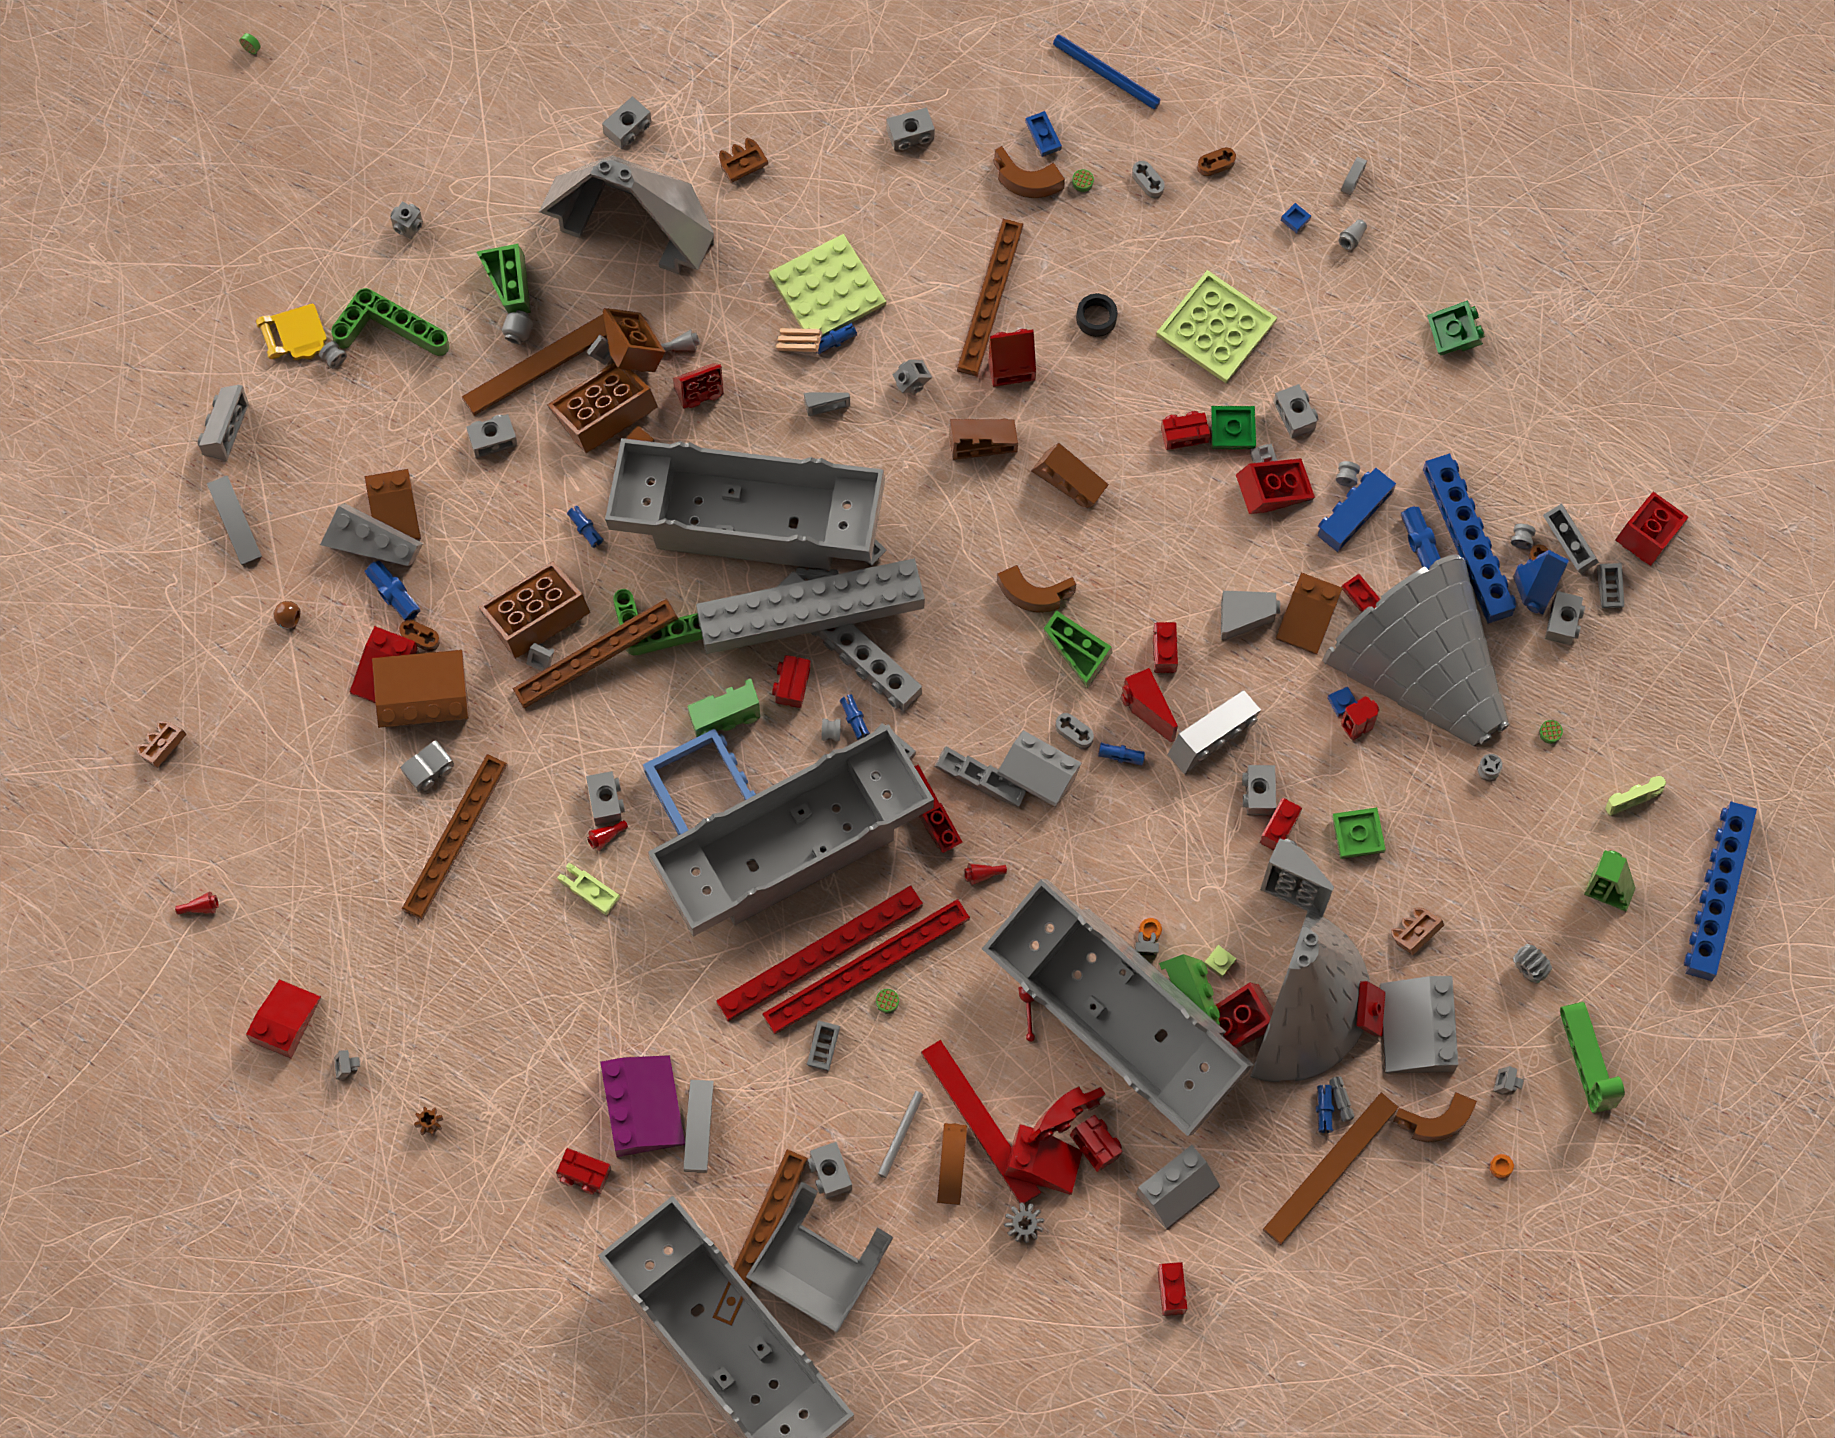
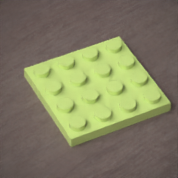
M844 234L769 272L770 279L802 329H820L822 331L821 338L828 335L830 331H837L886 305L885 298Z
M1207 270L1159 328L1156 336L1224 383H1227L1276 323L1277 317Z

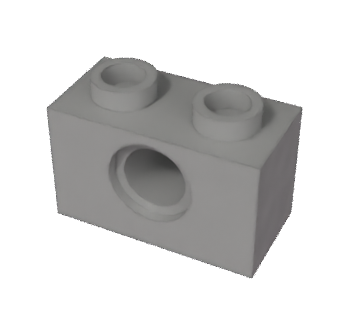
M632 96L602 123L603 134L622 149L624 146L630 145L641 131L649 128L651 113ZM628 122L633 123L632 125H629V126L624 125L625 123H628Z
M927 108L886 119V130L894 150H905L919 143L926 144L935 137V128ZM913 129L915 132H908L907 130Z
M1300 384L1275 393L1273 402L1291 439L1315 430L1318 415L1314 408L1311 409L1308 403L1309 396L1305 390L1302 391ZM1298 408V409H1300L1302 412H1301V413H1296V412H1294L1292 409Z
M508 414L496 415L484 422L476 421L466 427L475 458L518 446ZM489 432L496 433L493 437L486 436Z
M1560 591L1556 592L1545 639L1568 645L1572 644L1574 638L1578 639L1581 626L1577 625L1579 618H1583L1585 606L1582 605L1583 597ZM1561 616H1568L1571 621H1564Z
M1248 765L1246 773L1242 774V786H1246V794H1243V807H1247V815H1273L1276 810L1275 765ZM1261 787L1264 793L1258 794L1253 788Z
M613 771L586 776L595 825L621 821V813L625 812L623 799L618 800L617 792L621 791L619 778L614 779ZM605 794L612 796L609 801H602L600 799Z
M837 1142L810 1151L811 1158L807 1159L811 1172L816 1171L819 1180H816L815 1183L819 1194L824 1193L825 1198L828 1199L852 1190V1183ZM825 1167H833L835 1169V1173L831 1176L825 1175L822 1171Z

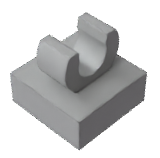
M599 335L587 350V353L592 358L606 365L612 357L609 351L608 340Z
M1266 444L1250 450L1253 463L1277 461L1272 444Z
M533 643L530 647L526 664L543 671L551 666L554 649L548 650L543 647L544 644L542 643L539 645Z
M1143 932L1139 933V942L1135 943L1134 949L1140 955L1158 954L1159 943H1154L1156 939L1155 933H1151L1150 941H1144Z
M348 1050L339 1051L334 1057L336 1080L346 1079L351 1071H357V1067H360L359 1057L349 1058Z
M1511 1066L1499 1069L1493 1091L1503 1094L1512 1090L1516 1091L1517 1088L1522 1089L1524 1080L1516 1077L1518 1069Z

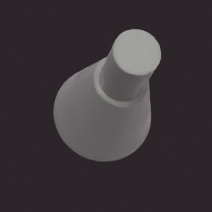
M689 330L671 342L661 344L665 352L671 350H697L700 342L697 333Z

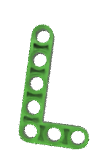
M368 288L360 289L355 294L331 329L333 341L341 349L352 345L369 319H372L434 355L443 356L449 351V341L446 332ZM364 300H371L367 304L362 303ZM383 310H389L385 314L380 313ZM351 317H359L357 320H350ZM401 320L407 321L404 324H398V322ZM420 330L425 331L423 334H416ZM341 333L347 334L344 337H337ZM436 341H443L440 345L434 344Z
M627 589L618 590L614 594L613 600L620 626L626 620L637 616L638 613L632 593ZM626 599L629 601V603L626 605L619 604V601ZM697 613L679 617L676 621L652 634L661 635L660 639L653 640L651 639L652 635L641 640L637 645L629 647L626 651L633 656L702 640L701 629L694 628L696 624H699ZM675 629L683 630L679 635L672 633Z
M1579 1002L1560 1007L1561 1019L1591 1112L1597 1113L1616 1108L1625 1095L1623 1082L1619 1076L1613 1078L1608 1076L1585 1003Z

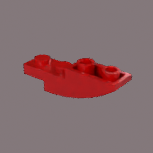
M918 764L914 767L934 799L933 809L920 815L919 818L940 851L945 853L963 842Z
M1080 1086L1060 1097L1037 1121L1029 1137L1031 1142L1037 1139L1044 1141L1050 1138L1056 1131L1059 1134L1065 1132L1071 1127L1070 1123L1083 1110L1088 1109V1111L1097 1108L1100 1105L1099 1101L1106 1095L1102 1087L1084 1094Z

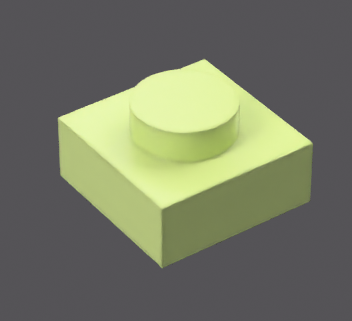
M1218 945L1204 963L1206 967L1223 978L1237 958Z

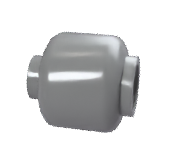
M517 310L516 313H509L506 316L502 333L507 341L521 344V342L529 339L533 322L528 318L529 315L526 312Z

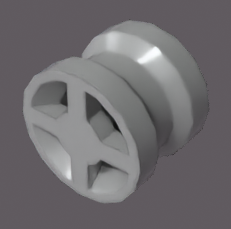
M335 341L327 343L319 352V356L323 360H327L328 366L332 369L341 365L347 357L346 352L338 348L339 345Z
M1349 461L1340 462L1338 467L1340 472L1336 476V482L1347 487L1356 486L1358 481L1356 476L1360 472V466Z
M1516 524L1513 530L1515 536L1512 537L1511 544L1521 549L1532 548V537L1535 536L1536 529L1528 524Z
M823 718L822 741L828 739L840 741L841 719L829 721Z
M1495 754L1485 755L1478 766L1479 776L1487 781L1495 780L1502 769L1503 763L1501 759Z

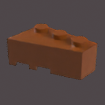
M950 419L949 440L953 460L1018 452V438L1014 419Z
M1060 443L1048 449L1031 470V472L1074 499L1078 505L1086 508L1094 505L1109 485Z

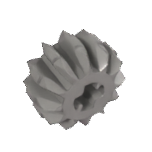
M1526 944L1524 947L1522 946L1513 957L1515 967L1531 982L1539 983L1541 980L1543 981L1552 970L1550 960L1534 945Z
M1020 1203L1019 1212L1016 1207L1012 1206L1011 1210L1015 1215H1005L1006 1218L1012 1219V1223H1005L1004 1226L1013 1227L1008 1232L1009 1236L1017 1232L1015 1241L1019 1242L1023 1235L1024 1242L1028 1243V1234L1033 1239H1037L1038 1237L1034 1230L1043 1231V1228L1037 1226V1223H1043L1044 1219L1035 1218L1041 1213L1039 1209L1031 1213L1033 1204H1029L1027 1211H1025L1024 1203ZM1023 1216H1027V1220L1030 1219V1224L1026 1226L1027 1229H1022L1023 1226L1018 1225V1222L1022 1221Z

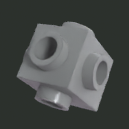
M403 201L399 207L393 209L390 216L393 230L409 239L413 238L423 224L420 209L413 204L408 205Z
M908 360L902 363L893 374L896 385L902 393H918L932 378L923 360Z

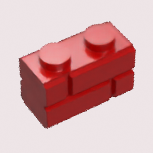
M1191 411L1186 416L1178 417L1173 414L1162 419L1161 431L1166 450L1209 443L1210 431L1205 412Z
M1176 622L1154 623V673L1177 672Z
M785 655L783 662L779 661L777 675H780L778 683L774 682L772 689L775 703L802 708L811 669V661L809 659Z
M1365 696L1358 700L1357 703L1354 702L1346 707L1341 726L1350 739L1355 740L1362 736V733L1365 734L1373 729L1378 712L1380 711L1377 703Z
M1282 798L1261 836L1260 843L1274 851L1280 838L1283 840L1288 839L1301 814L1302 807Z
M1096 1115L1077 1125L1070 1134V1137L1097 1172L1116 1161L1123 1152L1120 1141L1110 1135L1107 1124L1102 1119H1098Z
M566 1148L556 1175L557 1178H560L559 1182L566 1186L572 1187L573 1184L581 1186V1190L587 1194L594 1195L595 1192L601 1194L610 1174L611 1165Z
M1183 1262L1159 1264L1157 1271L1162 1316L1186 1314L1188 1308L1187 1299H1185Z

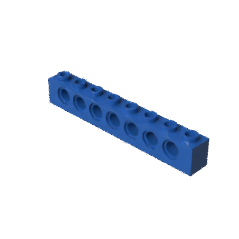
M1450 453L1425 461L1423 472L1458 555L1466 561L1470 583L1487 624L1512 616L1517 606L1516 600L1507 589L1508 581L1505 575H1501L1499 560L1497 556H1493L1491 551L1492 544L1489 537H1485L1481 518L1476 516L1474 511L1475 503L1472 498L1468 497L1466 492L1467 485L1465 480L1460 478L1457 461L1452 459ZM1442 478H1449L1451 482H1444ZM1450 497H1457L1459 501L1454 502L1450 499ZM1458 516H1465L1467 521L1460 520ZM1466 535H1472L1476 540H1469ZM1480 554L1484 559L1479 560L1474 555ZM1487 573L1491 575L1492 579H1486L1482 574ZM1491 593H1497L1500 598H1493Z
M1730 801L1727 808H1722L1719 820L1723 821L1722 827L1716 831L1714 841L1718 843L1716 849L1713 848L1709 861L1713 862L1711 870L1708 869L1705 875L1704 882L1708 884L1706 890H1702L1699 903H1702L1701 911H1697L1694 924H1697L1696 932L1692 931L1689 945H1692L1691 953L1687 952L1684 960V966H1687L1685 974L1713 981L1717 975L1757 811L1756 808ZM1729 825L1737 826L1739 832L1732 831ZM1724 846H1731L1734 849V852L1730 853L1726 851ZM1719 866L1727 867L1729 873H1723ZM1714 887H1721L1724 894L1717 893ZM1709 908H1716L1719 915L1712 914ZM1704 928L1711 929L1714 935H1707ZM1699 949H1705L1709 956H1702L1699 953Z

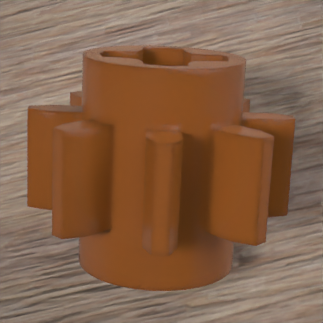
M423 1107L424 1111L421 1114H415L419 1121L415 1122L414 1126L415 1128L422 1127L420 1130L422 1136L426 1132L434 1136L436 1129L442 1130L438 1122L442 1121L443 1117L442 1115L436 1116L437 1109L435 1107L432 1111ZM427 1118H431L430 1125L426 1124Z

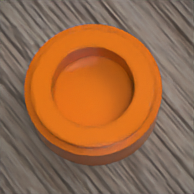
M1147 918L1141 922L1139 933L1143 932V940L1150 941L1151 933H1155L1156 941L1161 936L1162 926L1158 920Z
M1496 1155L1490 1162V1171L1496 1178H1507L1513 1172L1514 1163L1507 1155Z

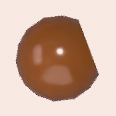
M292 601L280 602L273 612L274 620L282 628L291 629L296 627L301 616V609Z

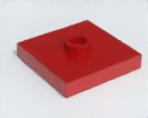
M1360 981L1356 1026L1374 1037H1382L1385 991L1369 981Z

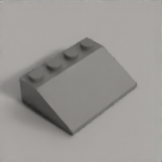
M1280 838L1269 860L1260 890L1306 911L1310 910L1323 916L1334 886L1303 849L1297 846V843L1289 839L1283 840Z
M1427 976L1381 983L1380 989L1385 991L1383 1039L1386 1073L1455 1072L1458 1067L1452 976Z

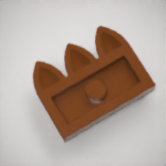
M745 139L746 150L737 144H733V157L726 151H720L719 160L721 168L730 183L768 165L766 156L753 139Z
M169 721L157 723V729L160 733L153 732L147 734V740L150 744H140L137 746L138 754L146 762L157 768L187 735L183 729Z
M1413 908V915L1416 920L1413 918H1402V925L1405 930L1401 928L1391 929V935L1397 945L1412 955L1444 926L1442 919L1424 908Z

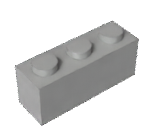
M1562 503L1543 515L1580 574L1599 563Z

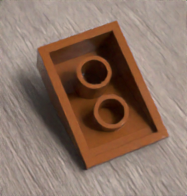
M604 308L603 317L609 351L616 366L623 370L656 372L665 354V350L640 312Z
M403 469L364 476L371 516L416 540L421 539L409 470Z
M1301 572L1276 640L1317 655L1343 588Z

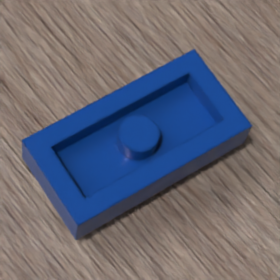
M1045 111L1025 118V123L1042 157L1062 149V145Z

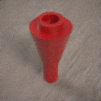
M623 820L613 826L590 830L587 837L589 845L593 849L596 848L600 851L616 834L628 828L626 821Z
M968 863L967 868L964 869L965 880L970 882L972 886L994 875L1007 874L1006 865L992 867L990 865Z
M209 891L187 904L175 906L176 914L188 912L215 914L216 908H219L218 898Z

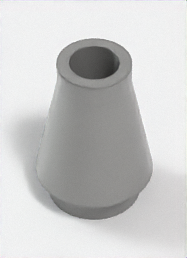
M1358 219L1340 233L1339 244L1346 250L1356 248L1364 231L1367 229V224L1363 220Z

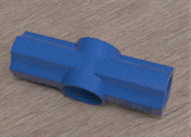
M1413 506L1401 512V517L1408 532V541L1412 551L1417 553L1422 568L1426 567L1429 570L1430 566L1441 558L1435 546L1436 539L1432 529L1427 527L1420 508Z
M380 560L371 563L365 570V574L377 587L383 600L389 606L392 605L404 621L413 620L417 617L421 610L408 595L403 583L397 577H393Z

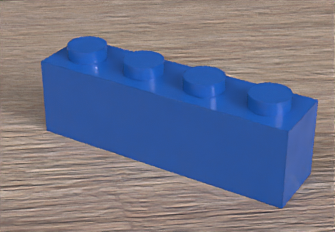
M1377 468L1371 473L1369 471L1366 472L1360 480L1361 484L1357 488L1355 486L1352 487L1346 495L1347 499L1343 503L1341 501L1338 502L1332 510L1333 514L1329 518L1327 516L1323 518L1318 525L1320 528L1318 537L1337 552L1394 492L1396 483Z

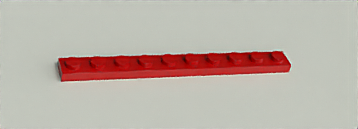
M910 885L717 999L716 1003L727 1021H730L923 906V903Z
M956 899L762 1013V1016L775 1035L969 921L970 916L959 899Z

